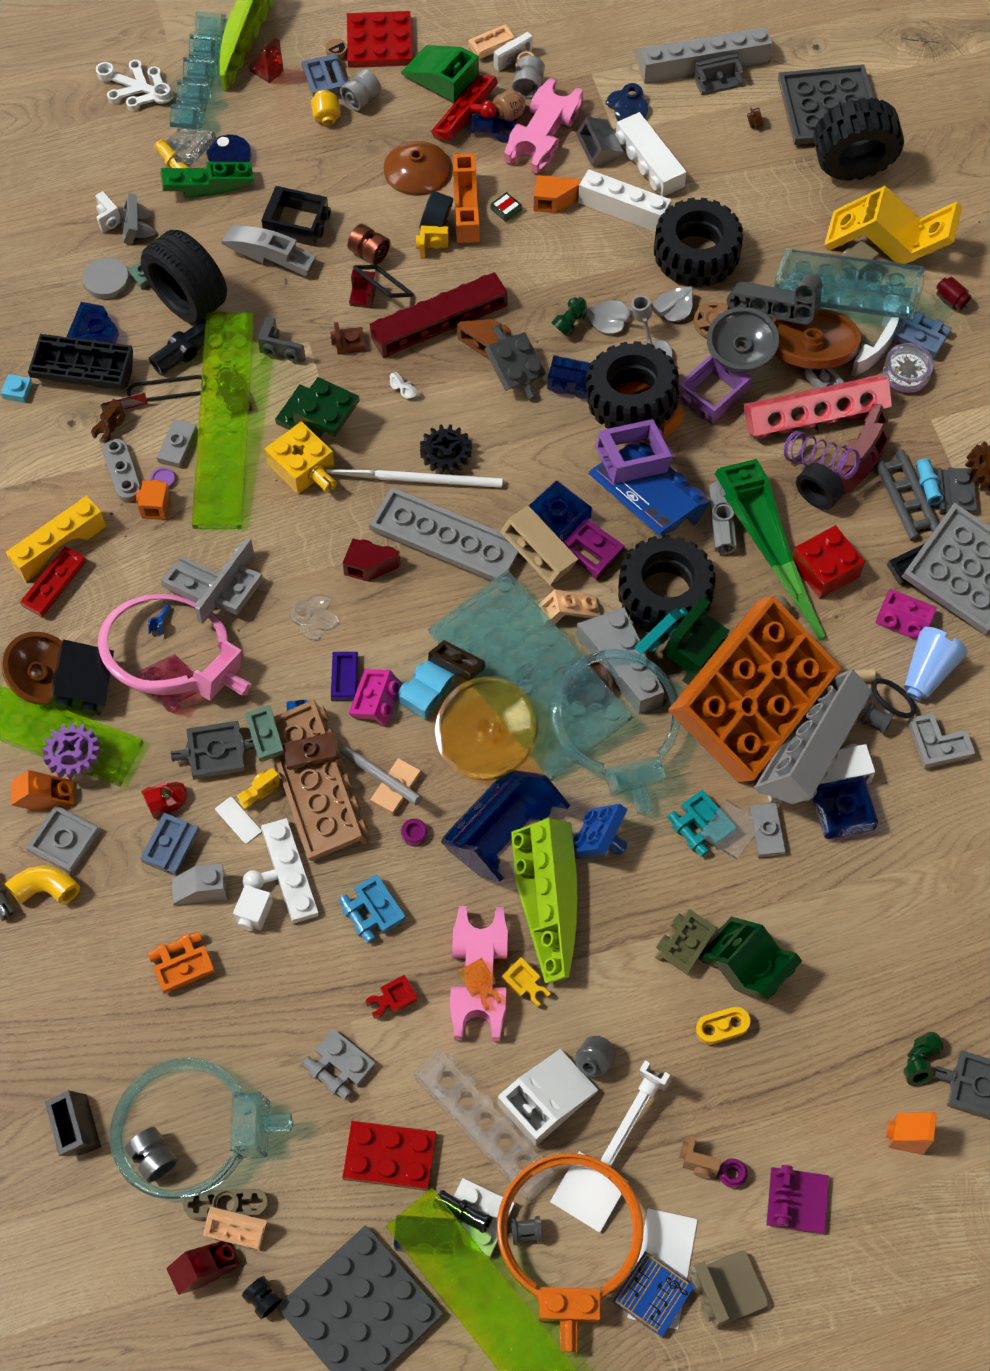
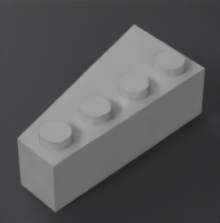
M625 608L577 623L576 638L578 641L585 645L594 660L600 662L601 666L610 671L612 680L619 687V691L638 714L662 706L664 690L646 652L641 655L634 648L640 642V639Z

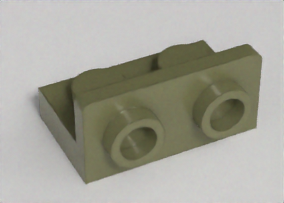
M691 909L683 915L678 913L670 925L673 930L669 936L664 935L656 946L659 952L655 956L659 961L664 958L685 974L690 971L717 929Z

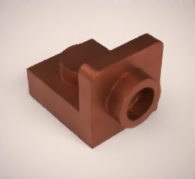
M334 322L335 331H330L332 346L337 345L338 354L365 351L362 327L339 329L338 322Z

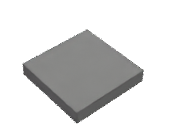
M55 805L26 849L35 856L72 875L100 834L101 829Z

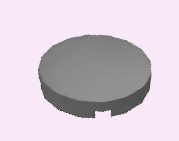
M100 258L91 262L85 268L82 275L85 289L93 297L99 299L114 298L121 291L124 292L129 284V273L124 263L113 258Z

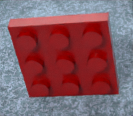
M411 11L347 13L348 67L408 65L412 61Z

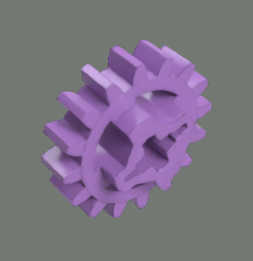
M71 723L69 729H66L64 725H60V732L52 730L53 738H45L48 747L42 748V752L45 755L43 760L48 765L50 772H56L59 778L67 774L69 780H72L76 773L82 778V771L84 770L91 773V763L98 764L99 761L96 756L101 755V750L98 747L100 742L95 737L93 730L87 731L83 724L77 729L74 723Z

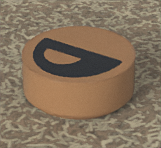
M341 39L328 41L326 44L327 56L337 54L340 60L345 58L347 55L346 42Z

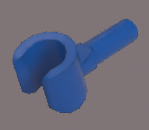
M166 604L157 617H152L148 620L149 634L153 630H157V636L163 635V621L171 609L170 605Z

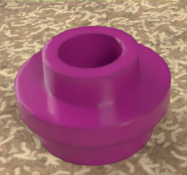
M727 1159L719 1168L720 1181L729 1188H738L747 1179V1168L738 1159ZM728 1170H736L738 1177L735 1179L730 1178Z

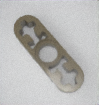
M260 1189L194 1191L186 1196L183 1203L185 1213L193 1220H207L210 1209L209 1207H201L199 1213H195L193 1208H190V1205L195 1204L196 1199H200L202 1204H211L209 1198L214 1197L212 1206L218 1208L219 1201L222 1198L231 1197L234 1200V1207L231 1212L255 1218L263 1216L269 1208L268 1198ZM243 1196V1202H252L253 1197L258 1196L259 1201L263 1202V1204L258 1205L255 1211H253L250 1205H242L243 1212H239L240 1201L238 1197Z

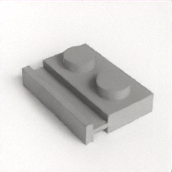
M180 556L177 564L174 563L161 580V585L196 603L199 598L205 595L210 583L216 580L219 574Z

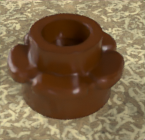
M751 107V112L747 113L749 125L755 126V129H758V126L764 125L760 108L753 109Z

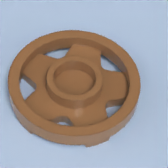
M724 302L702 304L694 315L695 329L700 335L707 338L708 332L705 330L709 329L712 321L719 314L731 308Z

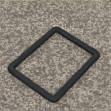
M378 265L353 266V269L388 297H413L412 291ZM362 270H377L405 293H390Z

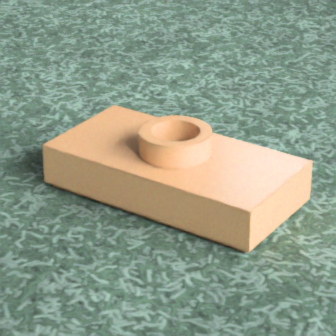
M505 24L468 40V46L474 54L479 56V59L493 54L495 50L504 46L507 42L516 39V37Z
M399 758L388 772L389 775L410 789L421 774L419 769ZM381 783L370 801L371 804L394 815L404 797L384 783Z
M210 1207L203 1236L260 1250L267 1220Z

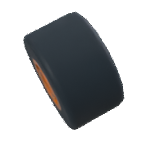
M432 191L424 209L419 229L421 230V226H445L453 204V198Z

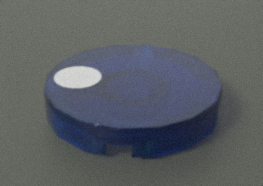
M230 134L214 139L208 145L206 152L208 162H250L252 156L249 143L238 135Z

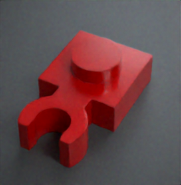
M404 974L380 987L383 995H372L365 1000L367 1007L372 1004L380 1006L378 1010L372 1012L373 1018L378 1019L384 1015L387 1008L390 1007L394 1014L417 1002L418 998Z

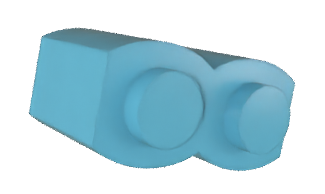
M428 660L416 667L413 674L415 677L410 682L406 681L398 693L400 695V705L423 719H427L455 682L453 673Z

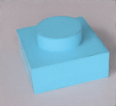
M8 374L1 391L2 398L25 403L33 384L31 378Z

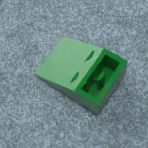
M426 45L401 71V74L455 102L479 75V56L462 47Z

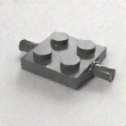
M502 324L494 326L492 329L498 341L488 345L484 350L505 391L513 388H523L528 400L535 398L537 394L531 383L543 377L546 372L526 333L507 336Z
M238 721L188 728L186 749L171 751L172 762L188 759L191 765L192 777L195 780L245 772V750L255 749L252 738L243 739Z
M961 1050L957 1065L953 1071L936 1066L934 1078L950 1082V1095L947 1106L990 1119V1059Z

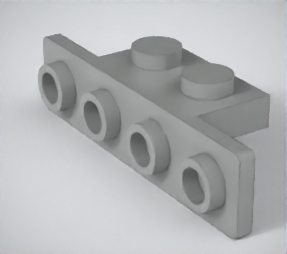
M246 538L241 545L237 546L233 557L223 565L219 576L210 583L208 591L196 602L195 611L199 623L203 624L215 607L238 615L263 581L261 573L245 567L254 555L251 539Z

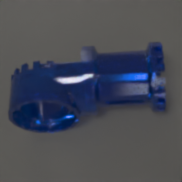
M477 113L472 114L471 133L476 131L488 133L489 136H495L500 142L509 141L510 133L514 128V123L511 120L497 119L496 116L486 119L478 116ZM504 128L511 130L507 134L499 132L501 129Z

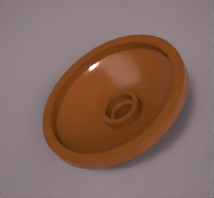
M410 141L400 144L390 151L384 162V175L389 185L403 194L413 196L426 195L438 190L446 183L450 175V161L447 154L437 145L425 141Z
M27 632L19 635L9 643L2 656L1 668L5 682L18 697L32 704L49 705L58 652L62 640L44 632ZM31 672L37 673L38 677H34Z

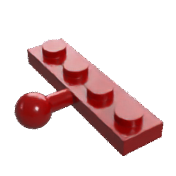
M478 75L431 130L433 137L451 140L473 113H480L486 119L493 118L497 113V107L494 102L484 100L497 86L498 81L496 77Z

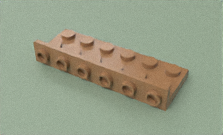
M315 700L274 716L282 744L333 732L332 728L328 729L326 723L329 720V716L325 707H320ZM339 750V759L293 770L287 769L285 754L274 758L307 858L310 861H314L358 841L363 845L368 843L366 834H369V829L365 820H360L358 811L361 810L357 797H352L350 788L353 787L348 773L344 774L342 766L345 765V761Z

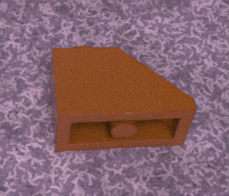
M494 319L459 322L457 324L458 339L489 359L484 349L498 341L492 328L500 323ZM502 324L506 335L511 336V330L505 324Z

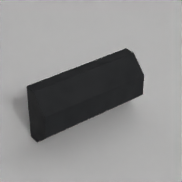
M40 334L28 374L30 378L122 390L128 387L132 374L133 348L131 345Z

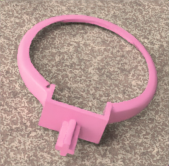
M150 594L136 597L114 609L103 622L98 636L100 657L108 671L116 679L133 689L156 695H173L194 691L210 701L224 686L229 687L242 696H245L251 687V683L236 675L240 670L242 650L228 642L226 628L213 612L208 618L216 630L218 648L221 650V655H218L203 672L196 670L193 673V677L189 679L185 675L167 680H143L130 675L114 661L108 648V634L114 621L123 612L136 605L146 603L148 600L160 599L182 602L195 608L196 603L185 597L171 594Z

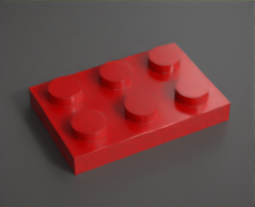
M351 1121L342 1176L343 1180L428 1191L436 1131Z

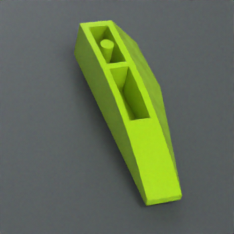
M236 0L227 20L221 44L220 79L223 91L227 92L230 84L234 83L236 73L243 66L246 53L250 52L252 42L255 37H258L260 26L266 21L270 7L274 6L275 0Z
M547 818L512 831L511 836L516 886L545 983H552L569 978L577 924V873L571 822Z

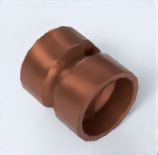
M359 224L353 229L347 243L350 251L358 256H363L365 260L374 265L380 264L385 259L391 245L389 238L379 232L375 233L372 228L365 224Z

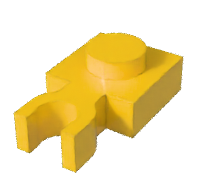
M273 768L260 772L251 782L252 786L237 795L238 802L246 810L257 799L262 800L281 786L279 775Z
M522 957L501 976L519 997L527 992L530 996V1001L536 1007L541 1004L535 998L537 992H542L546 998L551 994L546 988L535 983L540 978V975Z

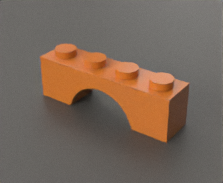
M475 153L453 154L457 243L480 242Z

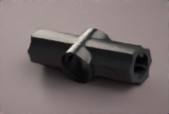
M203 319L184 333L182 331L174 333L169 338L166 346L149 357V362L158 374H164L179 362H189L195 358L198 349L217 336L216 330L207 319Z

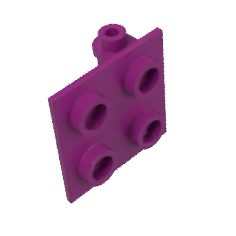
M782 1165L781 1168L771 1167L766 1226L825 1234L829 1175L796 1171L789 1165Z

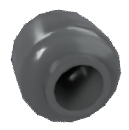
M601 1036L588 1037L576 1052V1066L584 1075L591 1078H600L613 1065L616 1051L612 1043Z

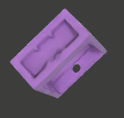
M710 355L679 383V401L684 406L694 410L701 419L707 420L713 425L750 391L752 376L746 372L727 369L716 362ZM711 373L734 389L715 407L693 391Z
M653 419L598 432L595 448L613 484L668 472L670 462L673 459L672 450L669 446L667 447L663 439V433L660 428H657ZM642 439L648 440L655 455L623 461L616 445Z

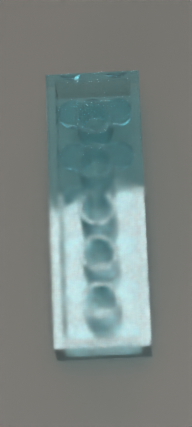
M786 249L774 280V287L795 291L805 275L816 274L821 278L823 284L821 307L914 320L924 286L925 266Z

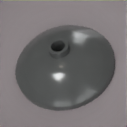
M737 307L722 312L712 321L707 333L708 350L714 360L721 366L738 372L754 371L768 364L775 356L779 344V333L774 322L763 312L748 307Z

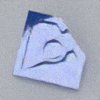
M81 302L66 337L116 343L119 332L103 306Z

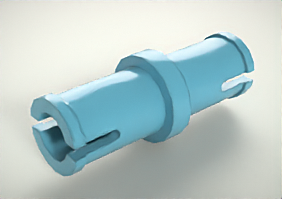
M924 458L916 463L920 476L919 483L925 491L927 503L935 506L943 501V496L938 486L939 478L934 474L931 460Z

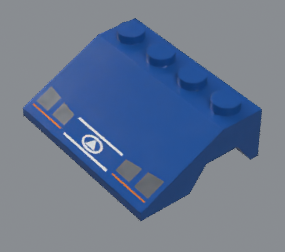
M644 442L628 444L619 450L624 462L655 455L652 452V448ZM603 462L588 473L659 536L675 531L686 519L693 525H696L711 502L705 497V493L701 489L693 487L683 474L676 472L670 466L668 472L616 484L612 483Z

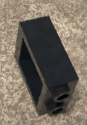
M275 186L261 219L262 228L296 239L298 243L315 246L318 238L323 236L325 221L330 219L331 207H328V199L325 196ZM284 207L317 214L312 227L308 228L279 221Z

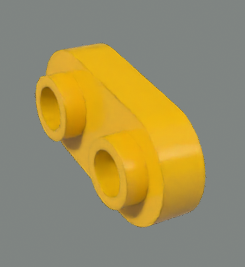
M731 1007L705 1015L697 1022L695 1028L696 1036L700 1042L706 1045H713L742 1036L750 1026V1016L741 1007ZM738 1020L740 1026L734 1027L731 1025L730 1021ZM712 1028L714 1034L707 1035L704 1032V1029Z

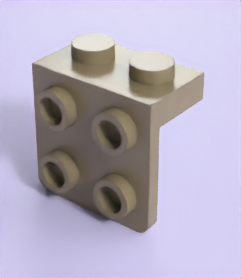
M745 1251L736 1252L707 1265L704 1261L694 1265L691 1271L690 1281L696 1293L700 1292L704 1302L702 1304L704 1315L708 1322L712 1321L715 1329L762 1310L768 1304L761 1284Z

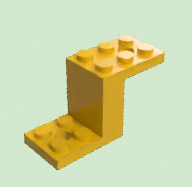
M883 186L833 211L824 246L832 250L866 235L895 263L902 266L954 243L962 206L958 202H954L920 218L889 188Z

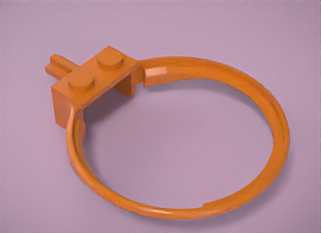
M561 1153L535 1161L514 1178L507 1188L499 1207L497 1238L501 1255L511 1275L538 1301V1322L560 1323V1352L577 1353L578 1323L597 1324L599 1322L601 1300L625 1281L639 1258L643 1243L644 1227L639 1202L630 1185L615 1169L587 1155ZM559 1165H579L595 1170L608 1178L619 1189L629 1207L633 1233L628 1256L615 1276L603 1284L600 1289L540 1287V1290L536 1289L538 1284L522 1271L514 1259L507 1236V1221L511 1204L520 1188L531 1177L547 1168Z

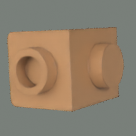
M691 1134L689 1142L683 1141L679 1155V1158L684 1159L682 1168L694 1171L693 1174L701 1178L709 1179L711 1176L716 1177L721 1159L693 1152L697 1136Z

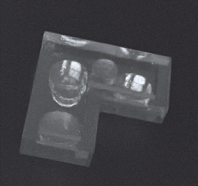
M178 129L167 142L172 149H178L173 154L176 162L194 164L217 138L214 131Z

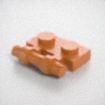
M199 931L190 935L188 933L180 936L181 939L166 945L165 943L159 944L157 949L147 952L151 963L159 959L163 961V963L153 967L163 994L215 973L205 946L193 948V945L202 942ZM185 949V954L173 959L170 958L171 954Z

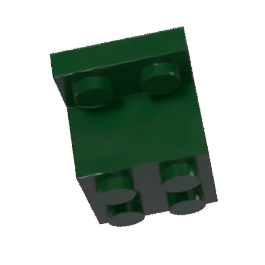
M317 377L310 388L299 384L275 418L277 425L288 430L302 421L319 438H321L324 432L336 436L360 402L359 395Z
M702 596L673 631L663 651L664 655L687 671L682 680L687 685L690 684L725 641L730 631L708 615L709 613L706 609L710 602Z
M732 916L708 941L698 957L701 962L718 967L734 990L764 1000L772 997L780 985L795 972V969L802 962L797 953L780 949L763 925Z

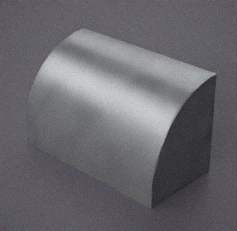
M585 118L576 134L591 166H602L616 160L623 153V150L608 119Z

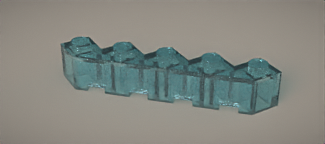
M196 11L195 34H190L189 57H183V80H177L176 103L171 104L170 127L200 129L205 122V112L208 101L211 99V89L214 78L217 75L222 38L228 20L226 19V14Z

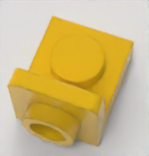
M421 226L420 235H416V249H420L421 258H425L426 248L439 249L448 248L449 246L448 226Z

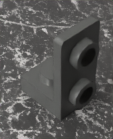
M266 316L257 338L260 353L286 358L290 361L304 362L306 358L304 345L278 339L279 329L276 326L275 318Z

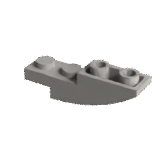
M231 226L221 243L261 263L268 259L305 277L316 259V255L295 246L296 239L264 228Z

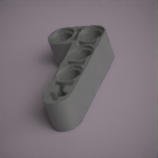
M816 274L805 275L795 291L750 282H739L728 295L727 304L731 309L748 307L763 312L769 318L809 324L820 310L823 284L821 278Z

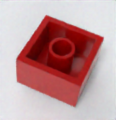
M836 525L796 546L792 556L798 572L819 599L859 578L865 563Z

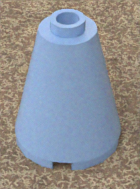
M924 627L919 632L904 685V688L907 690L906 694L918 701L921 698L927 699L965 658L968 649L962 642L955 637L953 641L945 637L947 633L942 630Z

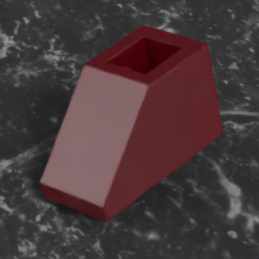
M352 538L343 560L344 575L367 582L400 567V551L391 546L383 547L365 539L358 540Z
M219 1241L185 1251L166 1269L178 1295L202 1288L235 1270L241 1264L231 1243Z

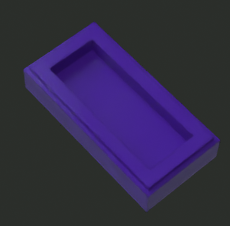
M333 652L331 701H353L358 685V652Z

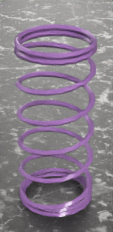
M800 431L791 433L784 445V456L790 462L804 463L805 466H808L806 462L812 458V463H814L813 457L816 446L820 441H823L825 443V450L820 461L817 463L822 461V465H824V456L827 448L830 445H834L836 448L833 460L827 466L828 468L833 465L834 473L842 479H850L859 468L860 455L854 448L847 449L843 445L837 449L835 442L827 445L824 439L816 442L814 436H809L806 439V435ZM796 435L791 445L792 459H790L788 456V445L793 436ZM801 435L802 446L799 454L794 458L793 445L796 438ZM809 438H813L815 445L812 454L804 461L803 452L806 442ZM841 448H845L846 451L841 455L838 470L836 471L834 466L836 455ZM854 451L856 454L855 465L848 474L843 476L842 468L846 463L848 453ZM802 457L803 462H798L797 460Z

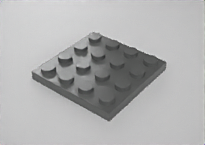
M864 64L779 72L778 82L794 145L814 143L813 132L820 118H824L823 116L828 110L832 111L834 106L845 104L846 101L851 99L855 101L862 97L866 99L873 97Z
M366 1225L276 1306L329 1371H386L444 1316L441 1310Z

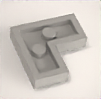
M934 713L908 719L907 724L924 769L974 757L975 751L967 730L942 736Z

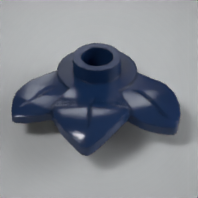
M629 83L622 90L612 92L606 100L607 106L615 107L614 114L617 121H621L638 112L645 118L648 112V103L643 98V90L636 83ZM631 91L636 92L634 95L628 94Z

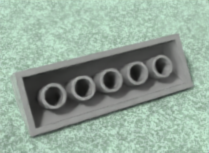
M766 27L753 28L634 49V55L643 82L646 84L694 75L696 62L737 53L742 67L768 63L772 41Z
M854 669L838 674L833 678L773 755L754 787L757 792L790 804L809 801L816 795L818 785L827 776L830 764L837 758L838 750L848 739L847 735L850 729L857 723V717L861 710L866 707L867 699L872 692Z

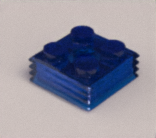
M558 480L554 481L529 505L562 542L585 519L589 520L592 514V507Z
M863 776L818 785L813 801L825 839L876 829L878 818ZM840 805L849 808V811H844L840 808Z

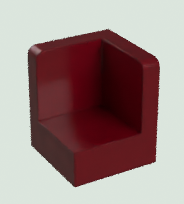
M353 269L349 305L372 309L376 287ZM363 271L376 281L375 272Z

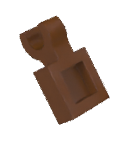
M112 399L101 413V421L91 430L93 438H96L100 433H104L101 437L103 443L111 439V433H113L117 426L123 423L125 418L121 402Z

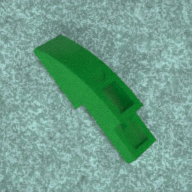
M206 162V168H161L160 171L163 191H184L185 198L222 194L254 182L251 162Z

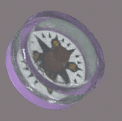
M913 343L896 345L887 354L883 367V376L889 379V385L897 391L905 393L917 392L923 389L930 380L934 367L933 358L920 345Z

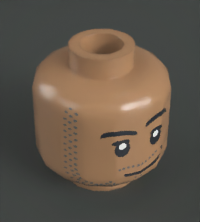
M512 89L507 90L493 99L497 107L495 117L504 123L511 122L521 117L524 113L526 104L524 97L519 92Z

